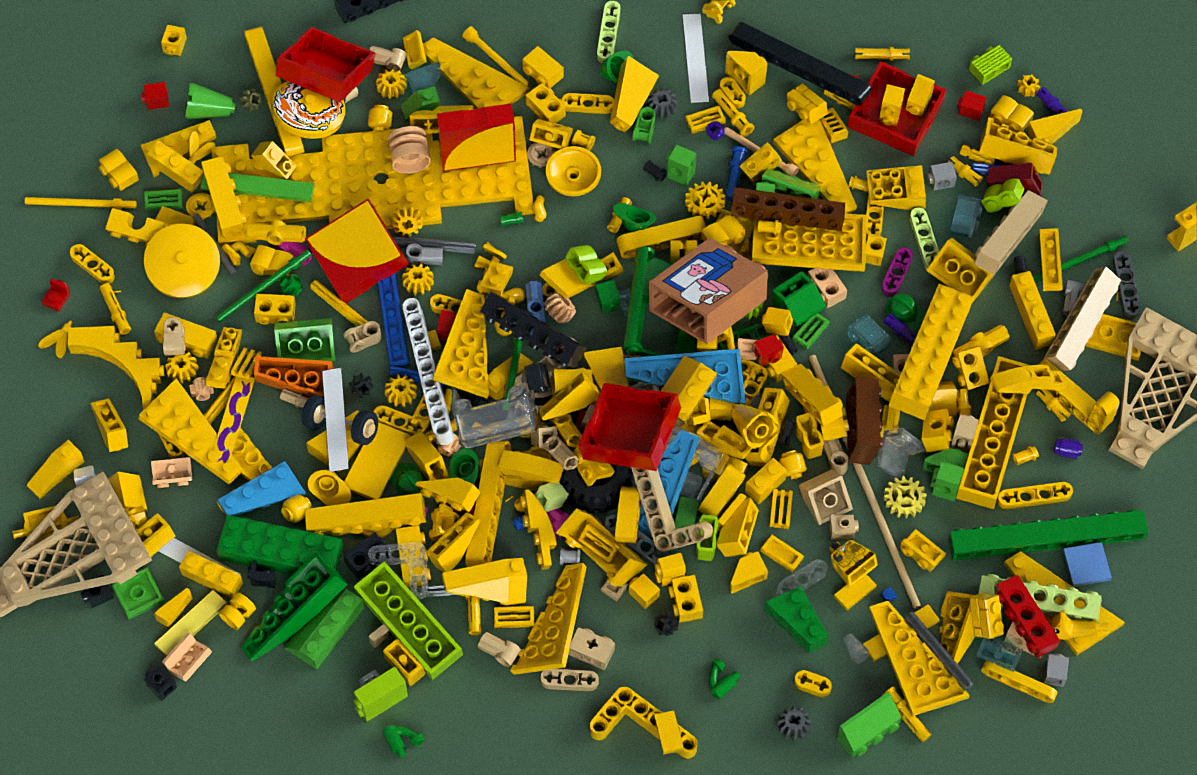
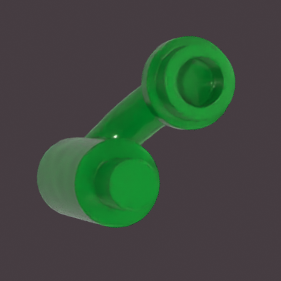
M716 658L711 661L713 666L709 676V686L712 695L720 700L737 685L736 680L741 676L737 671H734L731 675L726 674L717 682L718 671L722 672L725 664L721 659Z
M391 725L382 731L394 754L397 753L400 759L407 755L404 750L406 746L400 735L411 738L410 743L414 747L423 744L425 741L423 734H417L402 726L395 727Z

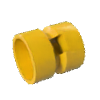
M681 240L670 241V262L676 263L697 247V240H686L685 243H682ZM679 249H684V256H680Z
M237 592L231 598L230 605H225L218 614L227 625L238 630L245 623V617L249 618L256 610V607L246 596Z

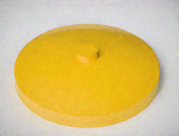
M190 224L169 225L159 230L146 246L144 253L146 275L151 284L167 296L181 299L197 296L213 284L219 272L220 255L217 245L207 232L197 226Z

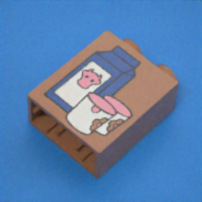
M708 238L649 281V311L708 344L767 299L768 270L761 263L752 262L741 256L732 247L723 246Z

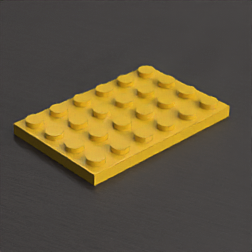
M845 213L842 231L782 223L781 233H777V235L769 232H758L759 220L754 219L752 262L756 261L768 265L865 272L866 215Z

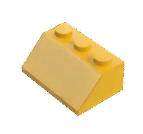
M953 238L947 240L926 270L948 287L973 296V302L994 276L975 265L977 259L975 254Z
M685 355L661 390L662 392L677 394L682 407L677 420L684 425L717 377L715 371Z

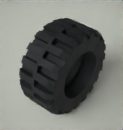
M610 464L615 471L614 477L608 483L600 486H587L578 477L577 467L573 470L563 469L559 483L569 494L567 498H569V503L572 506L577 504L578 509L583 511L588 509L589 513H594V510H600V513L606 512L607 508L613 510L616 508V503L619 504L622 486H632V468Z

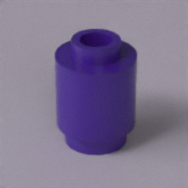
M1063 437L1061 439L1056 438L1054 454H1058L1059 457L1077 459L1078 456L1082 455L1083 444H1080V440Z

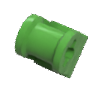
M644 107L640 110L637 124L634 128L633 141L641 140L651 144L655 126V111L652 108Z

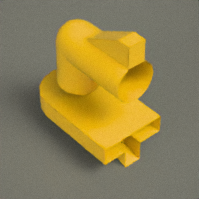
M236 241L230 246L224 244L221 247L228 259L236 266L240 265L241 258L236 251L239 250L246 258H249L256 251L255 248L245 245L241 241Z
M487 242L483 248L494 256L491 260L479 256L474 267L489 268L492 261L499 263L500 260L498 258L505 260L507 256Z

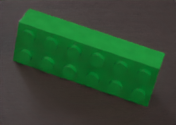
M227 515L218 543L217 554L219 560L252 566V562L257 561L258 568L293 575L316 551L337 570L344 548L340 538Z

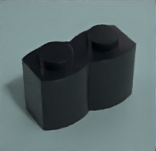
M536 363L524 366L529 390H533L537 394L549 392L548 388L552 386L547 365Z

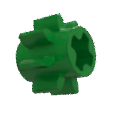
M291 274L289 276L284 275L281 278V283L279 284L281 286L280 291L284 295L298 296L303 287L300 277Z

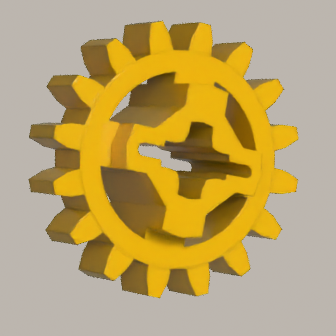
M701 182V185L698 186L695 183L694 189L689 188V193H686L685 206H687L688 212L692 211L693 216L698 214L702 217L706 216L707 219H709L710 215L716 217V212L722 213V208H725V194H723V189H718L717 184L711 186V182L707 185Z

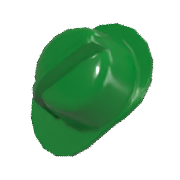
M626 50L610 55L602 62L599 75H603L610 82L617 83L622 62L628 56L635 60L634 56Z
M617 203L613 206V212L623 220V225L630 232L647 229L649 225L654 224L656 221V216L648 210L626 203Z
M895 294L885 305V311L888 316L892 313L900 322L906 323L912 332L920 330L926 314L911 296Z
M464 448L458 450L450 461L449 478H460L474 484L480 472L478 456L471 449Z
M411 463L398 464L390 478L393 487L400 496L420 493V489L415 485L416 482L427 481L421 471Z

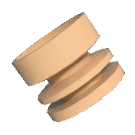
M406 126L390 133L388 143L392 167L395 171L405 174L417 173L429 166L431 161L427 147L426 132L422 128Z

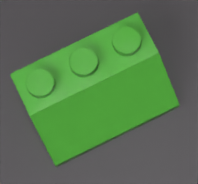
M767 169L762 175L761 182L767 181L775 184V193L819 198L821 186L814 182H806L796 176H789L778 170Z
M332 318L275 323L274 332L277 358L336 361Z
M887 692L840 725L837 741L851 758L856 755H863L868 750V746L878 744L883 740L885 734L888 732L892 734L900 727L901 716L890 693Z

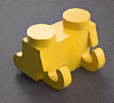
M711 0L709 4L706 3L703 6V13L707 17L713 18L716 23L721 24L723 18L721 16L723 14L722 9L727 3V7L730 9L732 6H735L736 2L735 0Z
M439 504V508L434 509L431 513L433 528L429 531L430 539L438 541L460 519V515L453 512V509L446 504Z

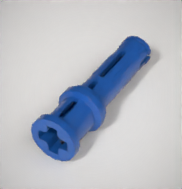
M735 146L731 149L732 159L729 162L730 174L725 194V200L732 202L734 187L738 188L742 171L739 166L744 162L745 156L748 153L747 149L740 146Z

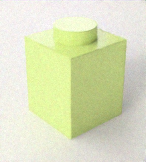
M548 483L539 487L535 497L541 503L544 510L549 512L562 507L569 494L560 483Z

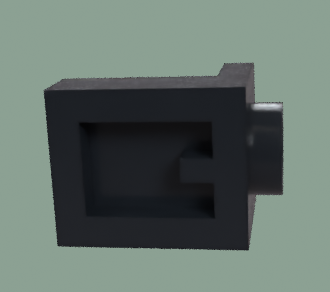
M253 561L252 567H248L247 578L250 579L251 585L275 588V573L268 570L258 571V563Z

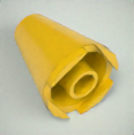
M739 404L733 408L731 417L747 445L754 449L758 447L765 448L775 440L778 434L777 426L779 427L775 416L769 412L744 404Z

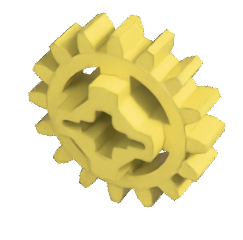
M902 476L901 481L895 478L894 483L889 482L888 488H885L884 494L886 495H884L883 499L887 501L885 507H891V514L896 511L897 517H900L901 514H904L905 518H908V514L915 517L916 511L920 513L926 503L927 494L923 493L924 486L918 487L919 481L912 482L913 477L906 480L905 476Z

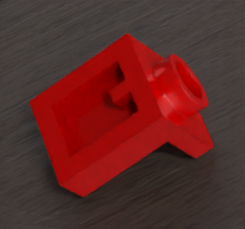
M51 279V287L41 302L44 306L60 312L70 296V291L64 281Z

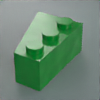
M801 586L765 602L764 611L768 615L770 614L778 622V625L784 627L791 634V637L808 653L827 645L829 636Z

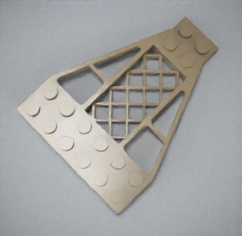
M1147 307L1126 342L1127 349L1120 421L1117 436L1108 450L1141 469L1145 467L1151 454L1157 451L1160 446L1197 420V414H1195L1178 428L1172 429V425L1185 404L1197 409V401L1190 397L1197 383V335ZM1132 346L1156 359L1148 373L1130 365ZM1168 367L1170 375L1162 376L1160 368ZM1155 370L1157 378L1150 379ZM1129 373L1143 380L1131 404L1127 403ZM1185 376L1187 384L1179 386L1177 378ZM1172 379L1175 387L1166 388L1164 381ZM1159 382L1162 389L1153 391L1151 383ZM1147 384L1149 392L1141 394ZM1188 389L1183 398L1181 390ZM1176 391L1179 399L1170 400L1168 393ZM1164 394L1166 402L1158 403L1155 395ZM1151 397L1153 404L1145 406L1143 398ZM1138 400L1140 407L1133 409L1135 403ZM1180 403L1175 412L1172 405ZM1168 406L1170 414L1162 415L1160 407ZM1155 409L1158 417L1149 418L1147 410ZM1142 411L1145 419H1136L1134 413ZM1172 418L1166 428L1164 420ZM1159 421L1162 429L1156 430L1152 427L1151 422Z
M104 472L99 473L69 491L0 568V618L18 607L27 606L39 599L119 582L121 585L136 576L138 568L152 561ZM74 501L81 513V518L58 530L54 521ZM51 525L54 530L53 535L31 547ZM81 533L88 534L85 542L79 541ZM64 544H70L68 552L62 551ZM76 546L83 547L81 554L74 553ZM89 548H95L94 552L86 555ZM47 554L53 555L51 562L44 561ZM59 556L66 557L63 564L57 563ZM72 558L78 559L77 562L69 565ZM106 560L112 571L111 575L84 580L81 573ZM30 564L36 565L33 573L27 572ZM42 566L49 567L46 575L39 574ZM54 568L61 569L59 573L52 576ZM76 576L80 579V582L61 586ZM25 577H31L29 583ZM37 578L44 579L42 583L34 586Z

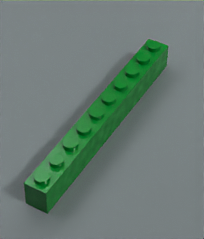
M1132 509L1123 513L1113 511L1105 515L1072 516L1069 519L1053 518L1042 522L1041 520H1034L1024 524L1015 522L1006 526L996 524L988 528L978 526L970 530L960 528L950 532L948 541L952 561L1011 555L1017 554L1020 551L1029 553L1064 549L1100 542L1102 544L1145 540L1149 530L1144 510Z

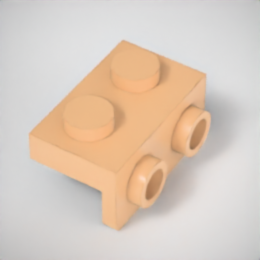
M191 457L151 461L152 484H157L158 488L169 487V483L177 482V486L189 485V481L193 480Z
M187 633L162 663L172 675L186 682L212 651L209 647L196 641L190 633Z

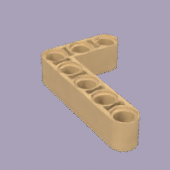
M631 467L653 541L659 551L676 549L711 537L713 527L706 521L676 528L658 469L657 471ZM653 500L656 501L657 507L654 505ZM659 518L662 520L663 526L659 523ZM699 528L702 529L703 536L699 533ZM682 533L685 534L686 540L683 539ZM665 537L668 539L669 544H666Z

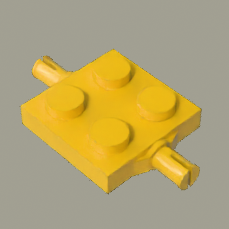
M55 506L23 513L25 520L24 529L12 531L14 539L24 536L28 538ZM63 511L54 523L57 529L61 530L80 518L79 515L67 518ZM51 525L31 547L53 535L54 530Z

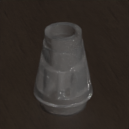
M848 634L844 637L843 641L852 661L860 664L869 658L868 648L853 634Z

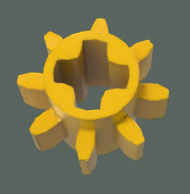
M1032 74L1023 75L1022 80H1018L1017 83L1019 87L1018 93H1022L1024 97H1034L1035 92H1038L1040 89L1038 85L1039 79H1036Z

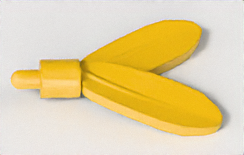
M192 131L189 136L190 158L188 161L195 164L197 160L212 152L211 147H215V143H206L199 148V136L196 131Z
M70 320L60 330L44 337L39 342L38 347L47 348L56 343L55 353L59 359L62 358L66 353L68 328H71L72 321Z

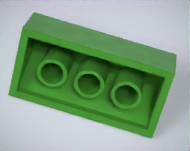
M344 588L318 615L297 631L284 648L317 670L363 611V599Z

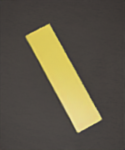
M212 590L154 643L155 646L167 656L187 633L194 636L227 605V602Z

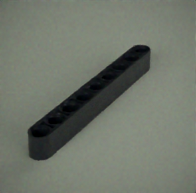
M739 22L728 35V39L732 44L748 52H755L766 61L855 105L861 106L872 93V88L866 82L743 22Z

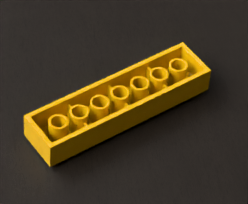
M938 284L892 394L889 407L925 420L974 300L973 296Z
M998 356L993 375L1005 370L1029 365ZM992 381L990 382L956 499L994 509L1027 394L1000 393L996 391Z

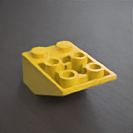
M922 165L866 170L870 204L904 210L926 208Z

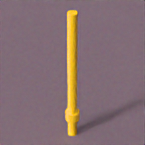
M25 197V204L111 207L118 210L137 207L136 201H123L119 198L95 200Z

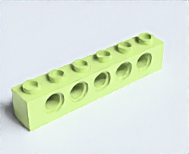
M994 574L982 575L979 594H994L997 584L1007 579H1001ZM1035 581L1023 582L1044 615L1056 616L1061 610H1064L1070 619L1085 622L1096 620V623H1098L1102 598L1097 592L1086 591V593L1078 592L1075 588H1066L1065 590L1059 589L1058 586L1053 584L1042 586L1038 585L1039 583ZM1038 594L1045 595V599L1043 601H1037L1035 600V596ZM1058 597L1065 599V602L1061 605L1056 604L1054 601ZM1016 598L1010 599L1013 603H1019ZM1077 601H1083L1085 606L1077 608L1074 604Z

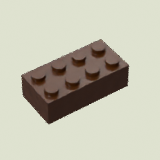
M856 376L846 394V419L849 425V431H847L848 463L870 465L873 459L877 457L878 450L883 446V437H880L883 422L880 420L882 404L879 403V398L881 397L879 379Z

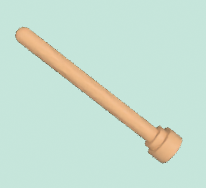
M724 128V134L754 153L760 149L759 146L732 129ZM782 161L777 166L783 170L784 174L789 176H796L799 171V167L793 163L786 164Z

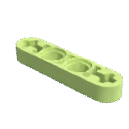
M608 1L604 6L597 49V59L600 63L614 54L620 18V4L617 1ZM611 8H615L613 16L610 15ZM607 22H613L615 26L609 28L605 26V24ZM611 37L612 41L607 43L603 41V38ZM604 48L607 49L606 57L603 56Z
M914 208L910 213V223L924 267L927 270L931 264V257L934 260L939 253V249L926 211L922 208ZM915 215L921 217V224H919V220ZM924 229L928 232V235L921 236L918 231ZM929 245L932 246L934 250L932 252H926L923 249V247Z

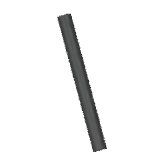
M198 213L192 217L199 228L212 237L217 245L221 262L229 274L234 276L237 274L236 269Z

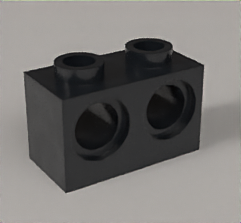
M374 532L343 554L344 562L355 576L360 579L363 576L366 577L384 561L387 562L390 557V551ZM374 549L380 550L377 554L372 553ZM357 561H364L362 565L355 564Z

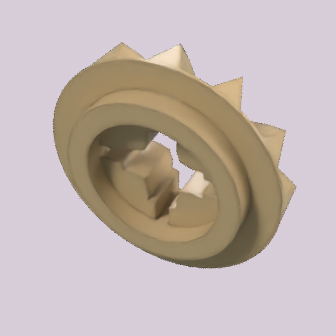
M535 142L527 151L528 161L533 166H539V168L546 166L549 158L556 152V149ZM538 153H545V157L542 156L541 158H539Z

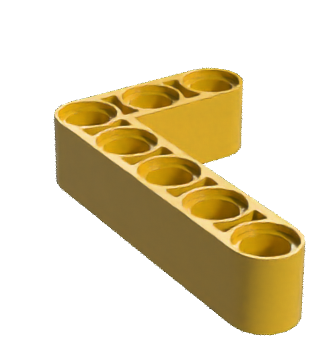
M1045 359L1038 364L1048 365L1051 371H1060ZM1060 371L1067 384L1064 390L1049 391L1055 398L1058 397L1061 401L1060 403L1096 434H1100L1114 420L1120 404L1119 399L1115 394L1107 391L1096 402Z
M620 687L591 720L590 735L595 740L605 739L626 714L659 739L657 727L651 721L655 720L654 714L662 712L630 688ZM621 696H627L629 700L621 701L619 698ZM637 708H643L645 712L637 713L635 710ZM614 711L617 714L615 716H608L606 713ZM678 725L682 744H691L693 748L690 750L684 748L683 751L676 753L683 758L690 759L697 752V739ZM602 726L604 730L596 731L594 727Z

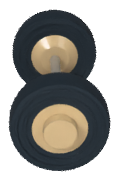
M314 395L306 401L302 410V423L307 429L319 430L326 423L324 397ZM361 410L357 413L353 422L345 420V424L352 425L351 437L357 444L368 445L375 438L379 422L377 414L373 411Z

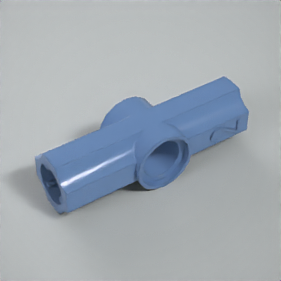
M530 281L525 284L527 312L545 322L542 283ZM538 308L540 311L533 312L532 309ZM534 328L531 329L530 335L533 334Z

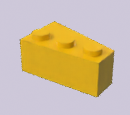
M359 411L353 412L345 420L353 422ZM345 424L349 462L362 445L352 440V425ZM327 430L307 442V449L309 454L329 466Z

